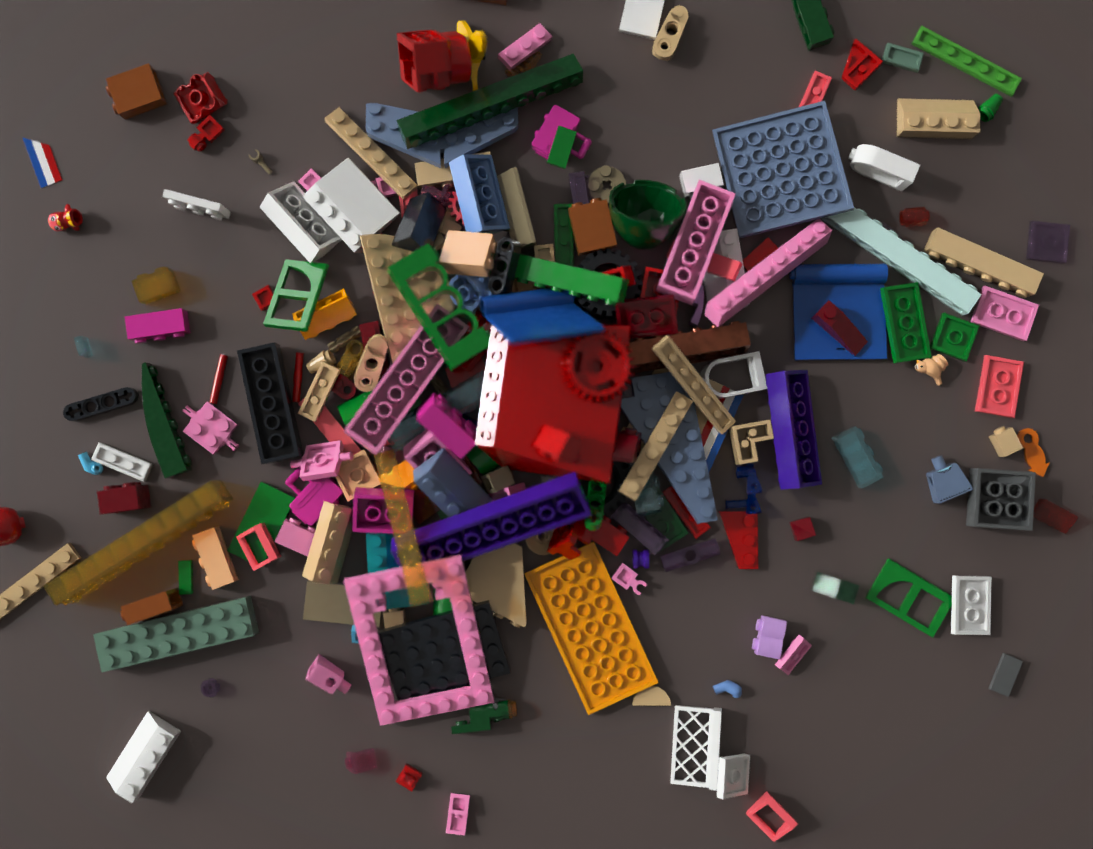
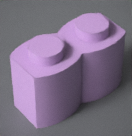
M761 615L760 619H757L756 630L758 635L757 638L753 639L752 649L756 655L780 659L787 621Z

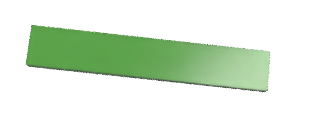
M924 26L919 28L911 43L913 46L1010 97L1014 95L1022 80L1021 77Z

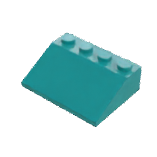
M366 532L368 574L399 567L391 553V542L393 537L402 534ZM429 583L384 592L387 609L430 604Z

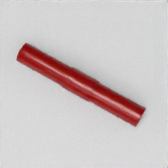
M296 353L292 402L297 403L300 402L304 353Z
M220 354L209 403L217 404L228 358L226 355Z

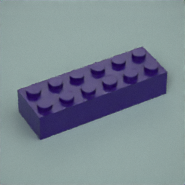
M790 370L766 374L780 490L822 485L808 370Z

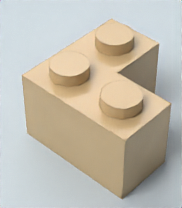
M770 420L729 428L736 465L757 462L755 442L774 439Z

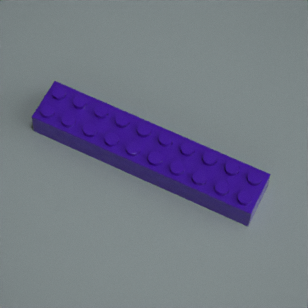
M576 472L393 537L391 553L399 567L461 555L462 560L465 561L591 516L589 501Z

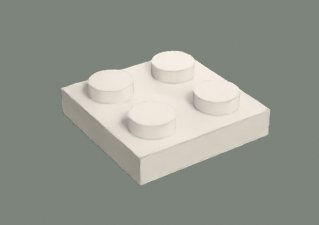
M744 753L719 758L717 797L726 799L748 794L750 755Z

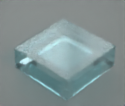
M84 336L75 337L74 341L79 356L86 358L93 356L88 338Z

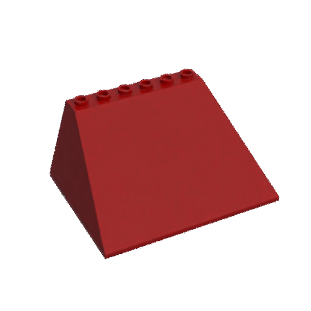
M600 324L604 327V331L609 330L608 336L616 333V340L622 337L621 345L628 343L625 350L629 349L631 326ZM492 326L475 445L501 467L508 465V468L511 470L560 477L576 472L578 479L610 483L623 390L619 389L621 392L620 396L613 393L614 400H610L607 396V402H603L600 397L599 403H595L594 397L591 402H587V396L580 399L581 392L574 395L575 387L568 389L571 382H564L568 375L561 373L566 370V367L561 366V364L567 360L563 359L562 356L569 354L564 349L566 347L572 348L569 342L573 341L576 343L575 336L561 337L559 340L547 339L511 344ZM605 342L602 345L614 357H619L618 352L610 344ZM576 352L574 362L575 372H579L582 357L581 352ZM597 360L592 363V369L595 372H600L602 369L601 362ZM612 379L595 385L597 392L613 387L615 384ZM544 424L570 434L582 442L578 451L581 454L578 463L569 464L563 461L562 464H559L551 459L552 456L548 459L539 454L540 450L533 445Z

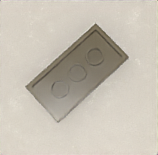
M307 581L303 620L355 625L345 585L337 583L328 585ZM382 611L374 613L378 628L381 624Z

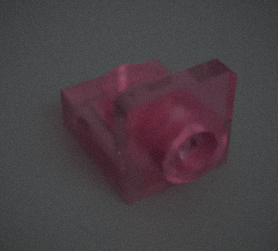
M446 183L442 191L436 187L424 185L421 194L429 192L444 205L445 202H449L448 199L451 197V192H449L450 184Z
M373 748L346 753L345 766L351 773L357 774L377 768Z

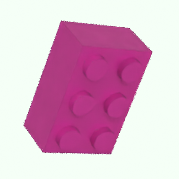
M433 392L418 407L417 421L461 459L475 446L476 426L470 420L466 421L461 417L462 413L456 407H450L443 395H437Z
M356 487L353 499L352 532L404 534L412 531L414 490Z

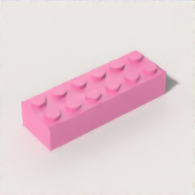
M702 180L698 181L655 292L663 295L674 294V299L689 305L694 303L736 193Z

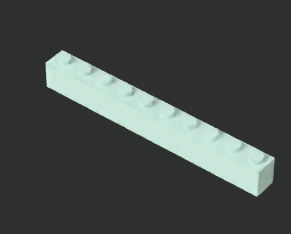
M854 207L853 211L820 218L912 282H918L919 287L962 316L971 311L982 295L977 292L978 289L975 286L961 281L962 278L945 270L946 267L941 263L933 262L928 254L917 251L912 243L898 238L896 232L885 229L880 221L872 220L860 208L856 209Z

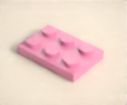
M983 286L980 292L982 295L976 303L970 322L1015 339L1027 341L1039 305L988 286Z

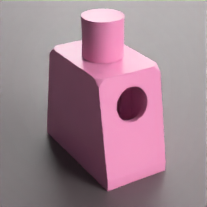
M318 654L307 671L306 680L330 694H333L336 689L346 694L352 685L344 680L343 670L320 654Z

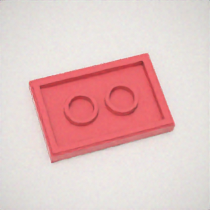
M990 355L984 356L975 412L1015 418L1024 366L1023 361Z

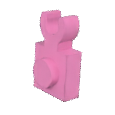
M621 563L611 579L626 590L629 586H632L633 591L637 595L641 594L637 590V585L647 586L643 580H636L635 578L638 574L624 563Z

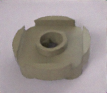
M604 165L591 174L588 181L589 194L592 199H607L609 204L611 190L620 183L626 185V180L618 169ZM609 181L612 188L604 190L602 183Z

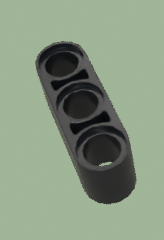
M502 238L497 245L493 269L491 270L488 283L489 290L494 294L509 293L512 289L521 253V244L518 240ZM511 243L512 247L511 250L508 252L507 248L508 245ZM506 262L507 268H506V270L504 271V270H503V265H504V263ZM501 281L502 288L499 290L498 284Z

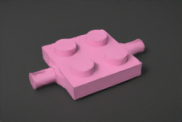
M208 401L197 412L188 405L185 407L186 409H183L182 412L191 418L183 432L210 453L215 455L225 444L233 451L239 447V444L231 439L232 433L238 427V424Z
M341 440L306 445L302 458L291 460L290 467L292 469L301 467L299 477L302 481L338 476L341 462L352 460L353 453H343L344 444Z

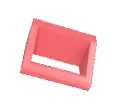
M260 523L236 536L253 571L282 557L265 523ZM253 532H256L268 556V559L259 564L245 538Z
M767 791L746 812V815L773 842L798 825L796 820ZM767 804L785 821L776 832L756 814L757 811Z

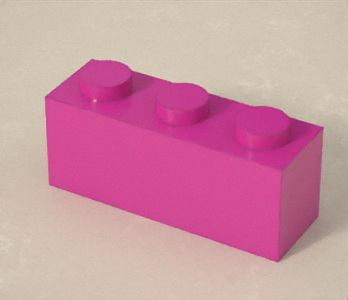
M183 308L125 316L127 339L135 341V344L146 343L147 339L162 341L166 340L165 337L167 336L182 338L185 337L184 334L190 333L188 312Z

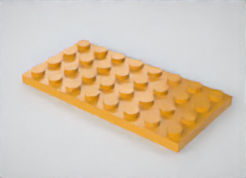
M594 541L578 548L582 551L579 557L569 560L562 555L524 573L588 715L659 683Z

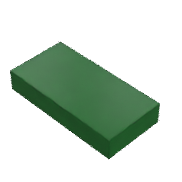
M558 126L547 164L561 169L566 168L576 131Z

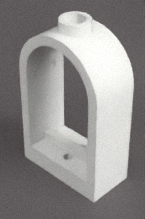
M867 144L858 145L857 149L852 148L848 159L852 160L850 167L855 172L901 192L913 183L920 164Z
M759 351L715 360L708 363L700 373L701 378L718 399L767 389ZM747 359L753 388L730 393H719L712 388L709 382V373L714 365Z

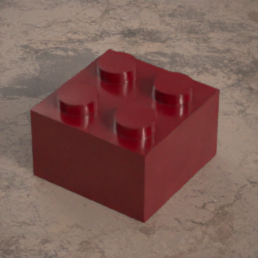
M141 482L123 483V487L122 485L103 486L104 490L97 491L100 515L152 508L149 486L142 485Z

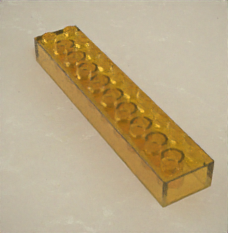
M211 480L48 582L43 587L55 606L74 604L82 599V595L97 590L99 588L98 585L113 580L115 574L129 570L132 567L130 564L143 561L148 557L147 554L153 551L157 552L165 547L164 543L172 542L181 537L180 533L197 527V522L206 521L214 516L213 512L226 509L230 506L229 502L234 499L222 480Z

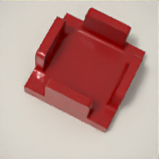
M585 518L555 528L547 552L552 555L560 553L569 560L579 557L582 551L574 547L576 540L578 539L588 545L591 542L594 531L588 530L585 527Z

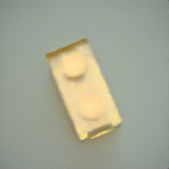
M159 267L154 270V273L140 274L137 276V279L132 280L138 301L147 305L181 292L173 270L168 267Z

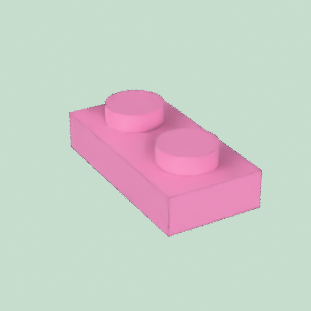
M798 635L790 643L785 653L780 656L775 665L789 675L812 645L802 636Z

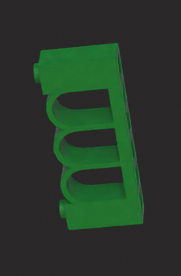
M428 243L389 266L387 273L452 371L488 349L491 334L488 330H484L483 327L478 329L477 318L472 312L461 309L463 306L462 295L456 288L446 286L448 282L447 272L438 264L439 253L435 247L431 248ZM427 271L438 273L441 276L442 285L418 300L408 282ZM442 294L453 296L457 302V309L436 323H433L423 305ZM454 318H466L472 325V332L448 347L437 329Z

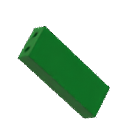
M192 560L178 561L179 595L193 594Z

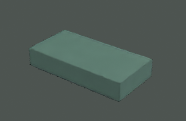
M887 43L882 61L884 64L918 73L924 53Z

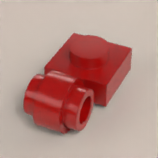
M209 115L196 127L201 133H193L188 138L189 145L195 151L201 152L207 146L205 143L206 139L212 143L224 131V128Z

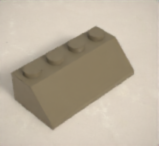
M513 167L498 175L497 178L510 229L505 230V232L508 231L511 239L520 242L522 253L533 250L536 245V239L517 167Z

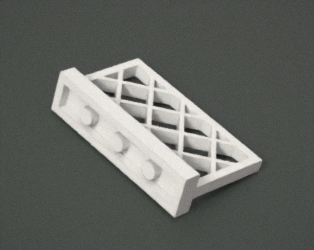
M675 705L670 784L706 787L709 790H717L722 708L714 707L713 709ZM679 710L687 711L692 717L683 723L679 719ZM701 712L710 713L709 721L705 725H702L696 718ZM693 719L701 727L694 734L686 727ZM684 728L691 737L682 743L677 734ZM702 730L708 735V740L703 745L695 737ZM692 738L699 745V748L693 753L685 746ZM681 748L689 755L683 762L676 756V752ZM701 749L707 755V760L702 764L694 757ZM691 758L699 766L692 773L684 766ZM680 767L688 774L683 780L675 779V771ZM701 769L706 775V782L697 781L693 775Z

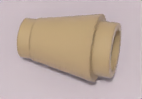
M323 350L309 361L306 367L312 374L318 371L322 361L331 365L335 364V356L330 350Z

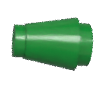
M994 94L978 107L981 121L988 122L995 117L1003 102L1001 95Z

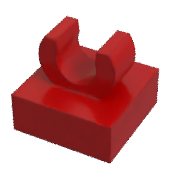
M406 763L395 782L412 792L423 773Z

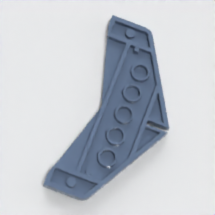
M366 103V132L369 138L438 168H441V153H444V166L447 168L450 161L461 155L474 154L518 130L517 107L507 113L496 115L489 120L480 121L473 126L462 128L452 134H446L436 140L425 142L418 147L407 149L399 133L397 120L418 111L378 103Z

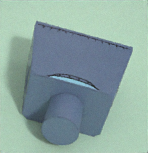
M942 455L931 459L935 469L927 472L926 476L933 503L940 504L973 490V487L957 463L946 464Z

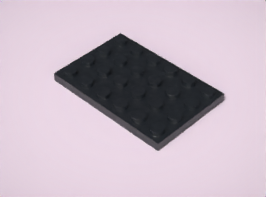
M489 600L473 604L489 678L510 674V668ZM453 610L378 630L387 669L397 700L470 685Z

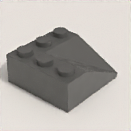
M969 468V483L973 490L968 491L966 526L1033 531L1036 472Z

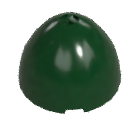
M635 180L634 183L627 185L620 183L611 190L609 196V210L613 226L628 245L640 250L655 248L668 240L678 229L686 212L687 204L685 198H681L675 188L657 181Z

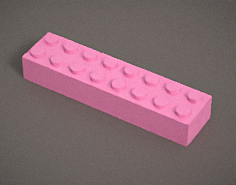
M437 304L428 316L433 323H436L449 315L450 312ZM454 318L437 330L448 347L461 340L469 326L460 319ZM422 325L344 430L345 434L375 455L378 454L445 362Z

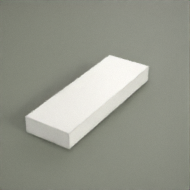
M98 442L91 459L143 482L147 481L153 466L152 463L101 442Z

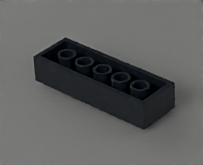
M273 342L238 350V359L261 464H271L302 457L304 454L280 344Z

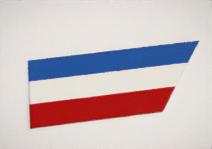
M23 138L40 187L42 188L61 181L62 178L50 145Z

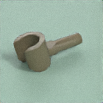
M255 149L258 156L252 158L249 154V158L255 164L262 166L270 175L272 173L271 169L264 163L262 154Z

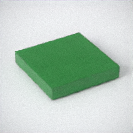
M942 313L930 344V349L966 362L980 326L950 314Z

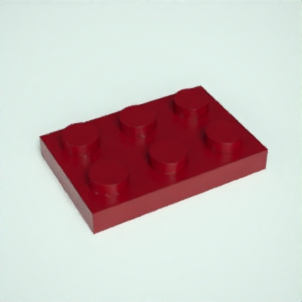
M674 294L625 299L624 303L617 302V305H615L618 325L631 326L630 338L678 333Z

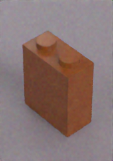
M149 63L106 78L108 84L106 86L107 93L114 101L112 104L113 110L116 115L119 114L123 119H128L167 105L156 71Z
M596 198L590 200L588 204L583 205V202H578L571 205L572 207L568 209L578 256L595 253L600 249L604 251L606 248H616L617 241L607 199Z
M178 587L121 606L123 621L130 625L184 606Z

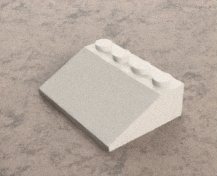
M346 158L318 180L302 196L354 253L363 252L360 240L361 235L381 234L400 214L350 158Z

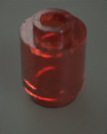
M925 207L905 208L899 213L900 225L905 227L925 226L930 220L929 210H926Z

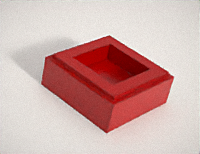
M267 285L252 294L261 311L269 308L274 292L270 285Z

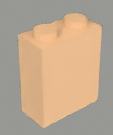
M448 230L439 264L446 270L447 274L488 277L489 271L493 269V257L498 243L495 242L493 234Z

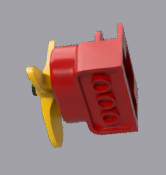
M463 20L457 22V31L438 32L436 30H420L397 33L401 80L417 93L425 92L431 88L443 90L450 86V84L466 83L470 78L473 91L478 90V68L481 60L486 58L485 52L487 47V39L483 31L473 33L468 23Z

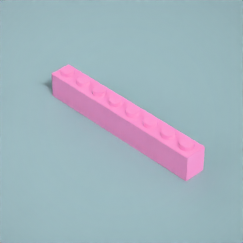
M816 219L707 303L704 315L717 327H720L826 245L832 229L821 219Z

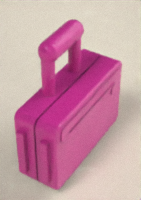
M554 105L549 114L544 115V123L540 130L535 131V138L532 142V149L535 153L547 160L558 126L577 131L580 126L579 117L558 105ZM577 132L575 137L584 141L578 152L571 149L570 153L579 159H583L592 141Z
M298 467L285 481V484L298 495L290 503L289 507L292 509L291 512L305 525L315 526L318 523L324 501L339 504V499L344 493L340 485L331 477L308 480L310 483L301 492L293 484L300 476L301 467Z

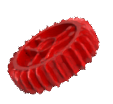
M605 330L603 334L601 332H596V334L589 333V336L582 334V339L577 335L575 336L576 343L573 341L569 342L572 348L566 347L564 349L569 353L562 356L563 359L567 360L561 364V366L566 367V370L561 373L568 375L564 382L570 381L571 384L568 386V389L575 387L576 389L573 394L581 392L580 399L587 396V402H591L593 397L595 403H599L600 397L603 402H607V396L610 400H614L613 393L620 396L621 392L619 389L627 390L624 383L631 384L627 377L634 376L632 372H629V369L635 368L634 365L629 363L635 359L628 357L632 350H625L628 343L621 345L623 338L620 337L616 340V333L608 336L609 330ZM605 342L610 344L618 352L619 357H614L602 345ZM576 352L582 353L579 372L574 371ZM596 360L602 364L600 372H595L592 369V363ZM613 379L615 384L613 387L597 392L595 385Z

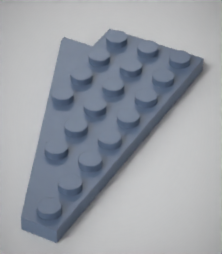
M671 372L631 378L634 397L624 398L621 401V411L631 426L637 429V432L642 433L641 440L644 445L676 391L691 399ZM693 401L657 464L696 523L701 524L717 521L718 517L695 403Z

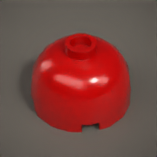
M0 507V546H6L19 540L22 535V528H26L24 517H20L16 510L10 507Z

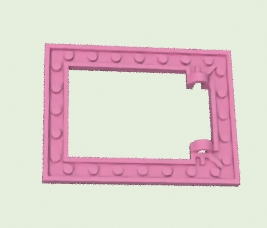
M461 555L344 579L380 726L494 703V695ZM432 583L433 588L436 590V600L450 597L470 686L395 701L374 613L387 609L384 592Z

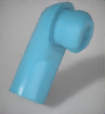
M88 452L78 455L86 472L94 475L102 473V464L92 461Z

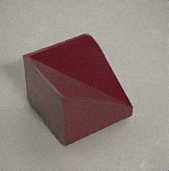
M807 516L789 522L795 541L816 536L810 517Z

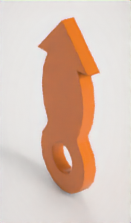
M1030 428L1022 429L1017 434V437L1023 446L1025 461L1031 467L1028 471L1036 472V475L1044 477L1050 462L1045 463V454L1038 445V434ZM1026 434H1029L1032 438L1030 443L1024 441Z

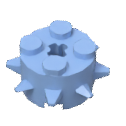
M456 275L449 283V286L456 288L462 295L463 306L461 309L469 310L473 314H475L476 308L480 307L481 296L493 295L488 287L489 277ZM450 295L453 303L457 306L455 298Z

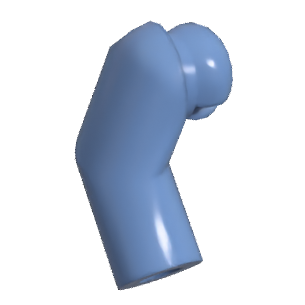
M730 680L713 685L716 695L725 691L732 694L734 698H739L742 695L740 685Z

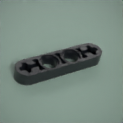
M124 387L65 406L63 416L69 421H79L136 403L138 393L133 388ZM127 392L132 393L130 401L128 399H119V397L126 396ZM112 396L115 400L114 405L108 407L105 403L106 398ZM90 402L96 404L94 412H89L87 409V405ZM72 409H74V410H80V409H82V411H83V412L75 413L74 416H71V415H70V412H72Z

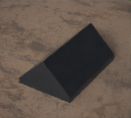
M429 192L411 198L392 246L413 252L428 243L432 248L447 208Z

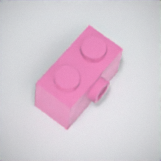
M290 518V520L285 519L275 542L308 557L316 528L301 526V522L294 518Z

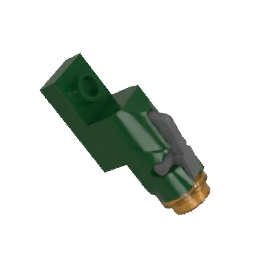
M494 698V703L470 707V724H467V720L456 721V725L451 726L452 734L491 730V721L496 723L505 719H513V717L517 716L516 701Z

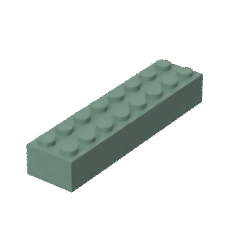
M250 595L93 634L101 672H106L251 637L258 634L259 629Z

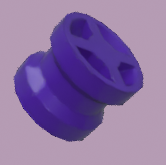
M633 550V569H638V567L649 569V550H643L642 552Z

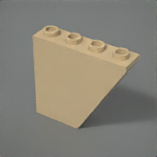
M513 543L474 557L465 572L471 600L476 603L489 600L494 616L503 619V617L509 619V623L515 627H525L527 617L522 546L518 543Z

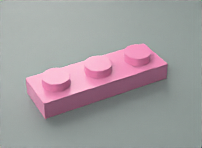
M539 23L501 51L497 58L511 71L549 43L553 36Z

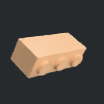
M219 526L192 535L194 539L192 540L193 547L196 551L198 550L200 566L202 569H205L207 574L205 579L207 585L212 590L239 580Z

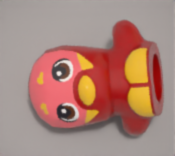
M69 204L65 205V212H53L48 217L50 228L56 232L64 231L70 227L75 231H79V225L82 224L83 220L80 211L72 209Z

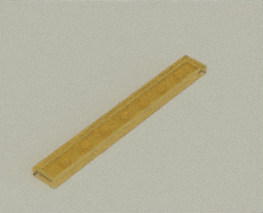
M391 449L378 453L374 457L411 606L414 607L431 602L432 598L395 452Z

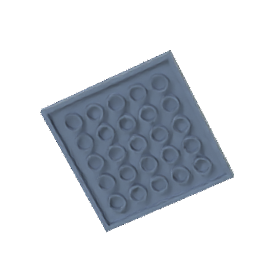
M825 101L712 130L726 189L736 193L731 209L739 239L854 210Z

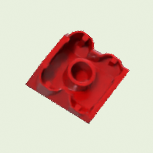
M208 72L203 75L194 74L190 78V83L179 86L177 91L173 93L191 124H195L223 107L228 101L214 80L215 77Z

